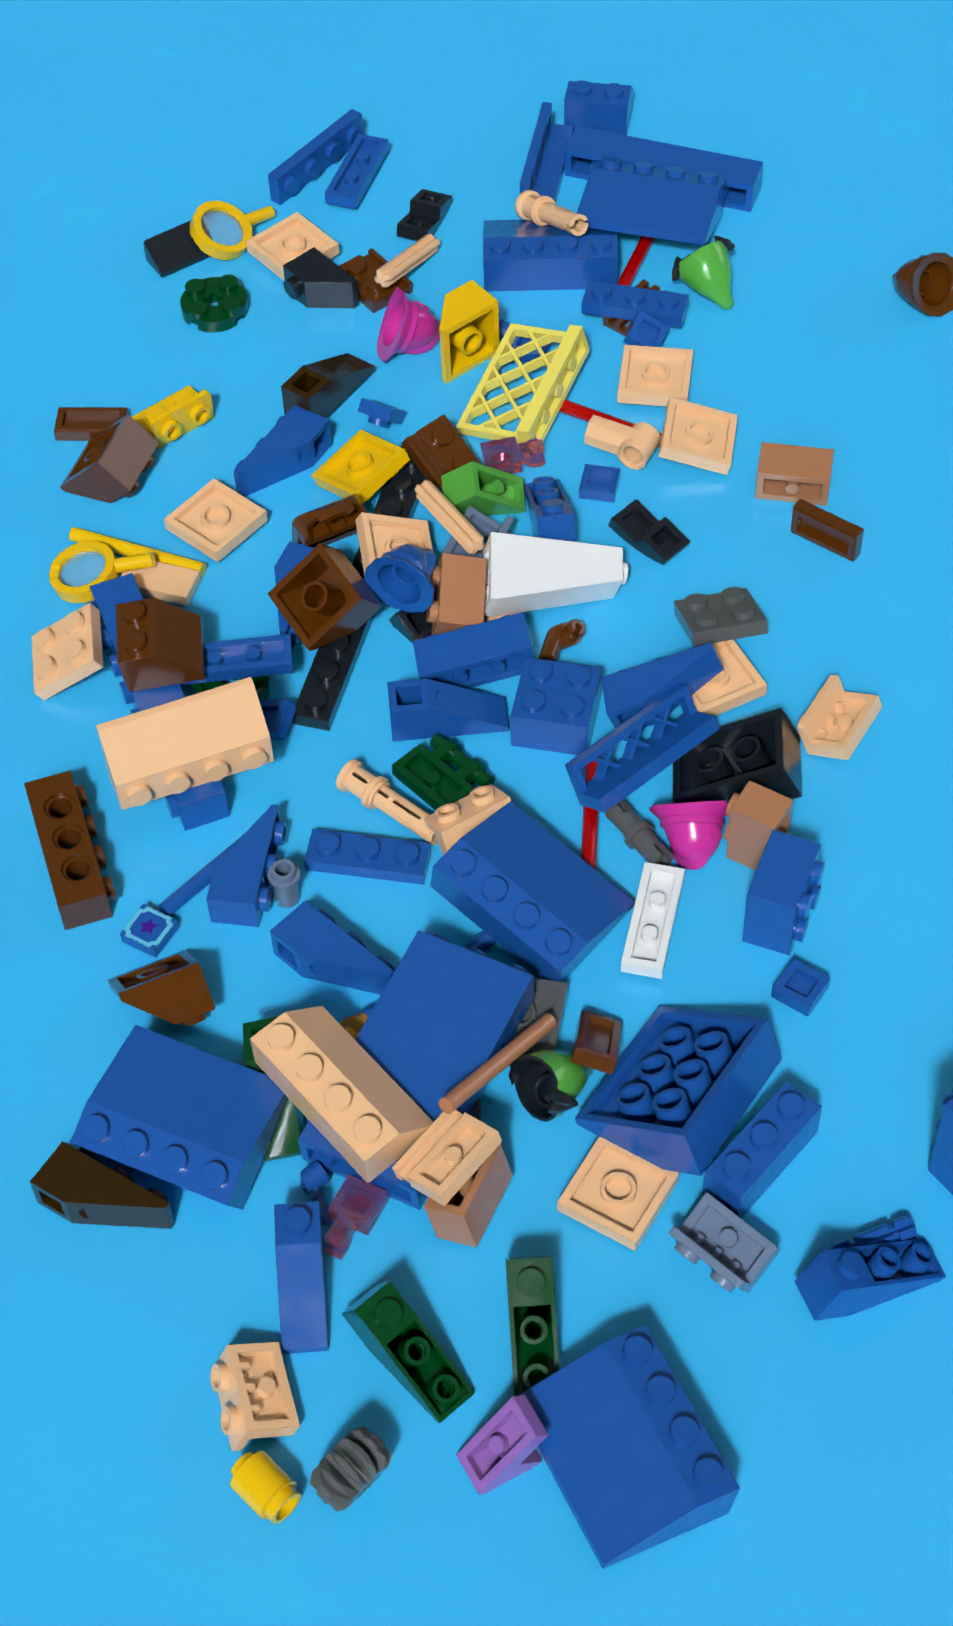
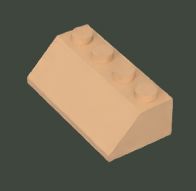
M251 677L96 725L108 776L121 810L142 806L149 801L171 794H179L187 789L211 781H219L227 776L249 769H256L274 761L270 734Z
M323 1006L284 1012L250 1038L255 1063L367 1183H370L403 1156L433 1123L424 1111Z

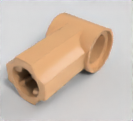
M593 415L589 420L584 434V444L616 454L621 463L635 470L645 467L661 441L658 430L648 423L638 422L633 427L596 415Z

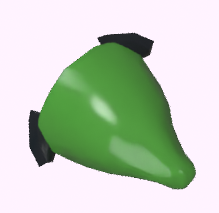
M714 236V242L700 247L683 259L678 256L676 257L672 269V281H678L681 278L691 289L711 299L723 310H729L734 306L731 291L732 265L728 251H732L735 245L729 239Z
M541 1050L516 1059L510 1064L508 1076L511 1085L515 1083L520 1102L532 1117L547 1122L579 1106L576 1098L585 1086L589 1076L593 1074V1069L570 1062L572 1053L560 1050Z

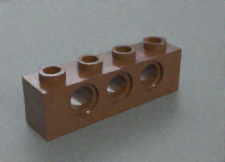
M71 770L24 783L64 929L68 930L113 917L109 901L115 900L116 896L110 876L102 878L100 869L107 868L101 844L92 846L91 839L98 837L92 814L83 815L82 808L89 807L83 784L75 786Z

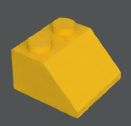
M473 280L445 294L439 334L442 381L446 384L492 358L500 344L498 300Z

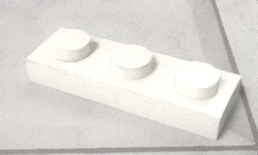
M648 862L644 863L622 956L621 972L662 979L683 887L685 869Z

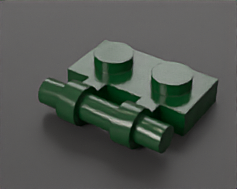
M440 733L435 734L430 740V746L434 748L432 752L420 743L391 765L392 775L435 811L442 805L454 803L468 796L475 789L471 784L477 783L479 786H487L489 784L493 785L495 778L486 771L487 767L477 758L471 759L462 752V746L452 738L446 739ZM447 764H454L458 770L455 772Z

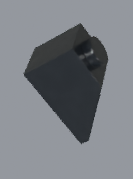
M315 247L283 265L285 279L283 285L286 293L305 307L354 309L359 306L357 279Z

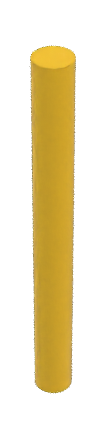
M72 527L69 533V540L73 542L98 541L106 544L113 553L123 556L153 552L156 562L200 571L201 577L206 572L207 566L204 562L77 527Z

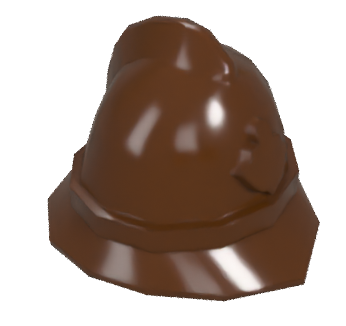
M937 252L921 255L917 259L906 262L893 274L892 278L894 279L898 294L917 310L923 311L926 315L938 317L953 310V257L946 253Z

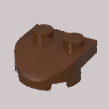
M357 494L308 511L293 520L292 542L315 548L319 543L328 545L357 534L356 518L361 512H368Z

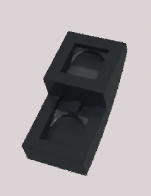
M421 189L410 200L409 213L397 224L396 236L418 241L427 234L434 236L449 210L452 196Z
M637 499L613 516L608 524L628 544L662 565H665L690 544V541L666 517L658 521Z

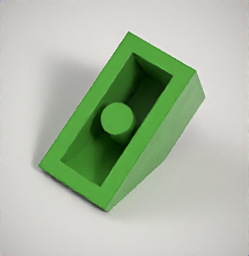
M473 461L441 476L443 495L462 515L469 505L486 516L518 514L526 511L522 477Z

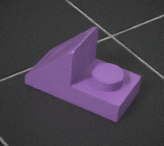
M512 1396L456 1455L478 1494H486L537 1466L542 1461V1457L536 1448L549 1434L526 1396Z

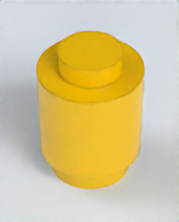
M259 1451L255 1454L248 1452L241 1456L231 1469L233 1477L230 1487L261 1519H269L273 1524H278L286 1519L299 1504L301 1494L296 1490V1482L265 1451Z

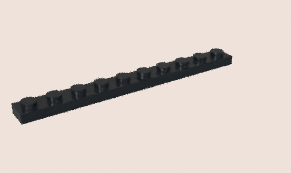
M410 456V461L384 484L373 514L413 519L419 500L416 498L415 487L427 479ZM359 546L352 565L364 580ZM375 614L357 631L318 648L295 705L297 708L292 719L293 724L330 731Z

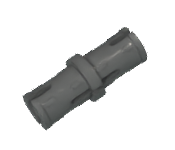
M625 799L619 802L621 808L616 804L606 811V818L623 834L625 838L624 843L630 849H636L646 862L659 863L666 866L671 863L674 857L673 853L656 837L653 832L654 827L648 821L642 820Z

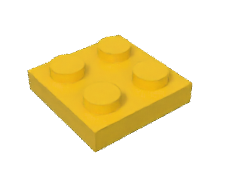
M360 429L311 476L317 486L342 498L357 494L364 504L390 478L395 476L410 461V458L405 449Z

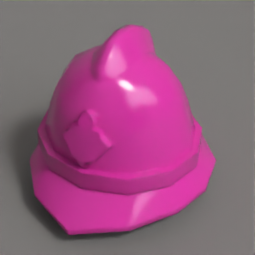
M396 287L390 297L377 340V356L384 363L395 353L422 354L433 349L440 337L439 321L429 311V307L409 299L399 287Z
M702 801L660 804L649 807V811L659 819L660 827L665 831L674 859L680 866L688 870L701 869L708 862L709 858L714 855L722 838V828L725 827L724 818L728 802Z

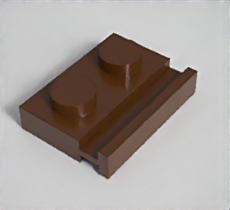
M371 248L368 250L367 255H358L339 266L357 279L359 301L371 312L375 313L388 305L396 287H399L404 293H412V282L405 276H402L387 288L382 287L380 283H376L374 279L377 275L376 270L388 261Z
M445 414L422 427L412 436H408L401 443L425 478L431 481L442 494V475L471 461L481 464Z

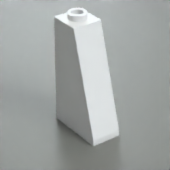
M491 532L483 550V558L487 559L484 616L492 617L612 599L620 585H625L628 577V564L623 562V548Z

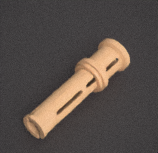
M525 190L516 199L515 210L522 219L532 220L540 226L550 224L575 236H581L587 231L588 223L583 222L588 220L585 215L557 206L551 197L540 196L535 191Z
M352 759L343 766L335 783L338 790L341 792L349 791L361 799V804L367 809L378 808L401 825L431 843L432 846L438 843L436 834L426 827L424 818L430 814L392 790L385 777L374 776L365 770L363 764L357 759Z

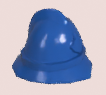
M414 544L397 546L391 551L383 553L381 558L375 559L366 568L364 581L374 595L384 603L406 612H425L434 603V586L431 584V574L436 564V555L428 548L419 547Z

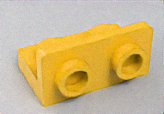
M188 385L132 416V418L160 442L156 448L159 449L214 418L211 394L206 389L197 393Z

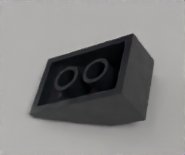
M779 708L720 726L718 731L673 763V802L727 801L729 803L733 794H741L749 781L790 799L802 797L800 736L783 709Z

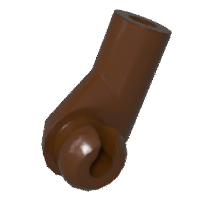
M572 619L569 622L551 627L545 636L539 659L557 661L561 650L574 646L582 640L586 632L584 624L580 620Z

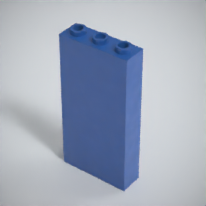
M418 930L355 1040L434 1122L443 1112L439 1107V1100L512 1040L535 997L533 975L529 974L527 970L519 965H506L493 960L481 950H468L455 945L443 935H430ZM488 1083L456 1110L462 1114L466 1112L470 1115ZM308 1121L298 1138L302 1158L307 1162L313 1163L317 1161L328 1171L418 1210H421L428 1197L411 1187L410 1183L403 1179L401 1181L396 1177L392 1167L397 1161L370 1183H367L310 1121Z

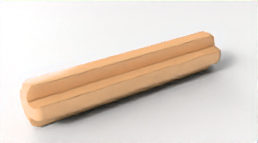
M427 234L377 269V275L374 277L375 282L380 283L384 288L389 287L436 253L438 245H440L439 238H434L432 234Z
M425 480L422 484L416 485V498L467 553L475 554L478 550H483L485 546L483 536L431 481Z

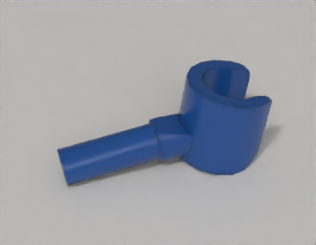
M315 1161L301 1171L300 1186L308 1196H311L312 1201H320L324 1226H329L334 1223V1219L320 1188L329 1183L330 1179L321 1164Z

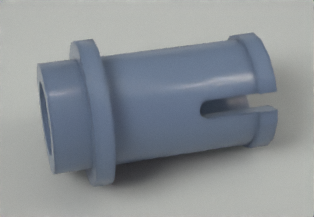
M287 859L277 860L268 871V881L274 887L275 902L279 901L278 905L283 908H291L298 904L301 899L298 888L300 869L295 863Z

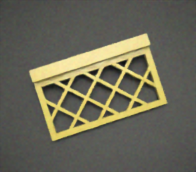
M510 323L456 426L457 432L462 435L521 445L524 453L537 455L590 351L583 326L570 324L567 331L564 332ZM516 336L530 338L531 340L515 349L512 347ZM552 342L560 343L557 349L546 354L541 349V347ZM534 350L538 352L540 357L522 365L519 360L520 357ZM514 360L518 367L500 375L498 372L500 367ZM545 365L547 368L545 374L531 380L527 373ZM521 376L524 377L526 383L511 390L507 389L506 383ZM501 386L503 394L488 401L485 400L484 397L487 392ZM532 391L533 397L531 401L517 407L514 399ZM510 402L513 409L496 417L493 415L492 409ZM486 412L490 417V420L482 424H471L473 418ZM516 418L520 420L515 432L503 430L500 427Z

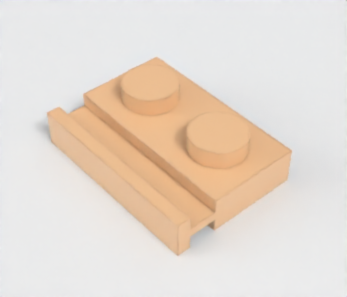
M457 1110L451 1114L442 1112L396 1162L392 1169L399 1180H406L410 1183L411 1187L445 1206L502 1143V1139L496 1129L466 1112L464 1114Z

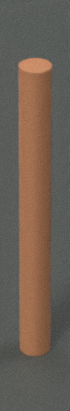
M548 1013L541 1016L444 1095L438 1102L440 1109L446 1114H451L553 1030L557 1025L555 1018Z

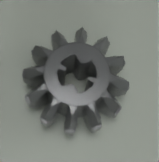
M365 1426L356 1428L345 1438H342L320 1461L319 1465L312 1471L310 1484L315 1488L316 1494L325 1504L329 1503L336 1511L345 1510L360 1498L381 1476L382 1472L388 1467L392 1454L384 1447L385 1443L375 1433L372 1434Z

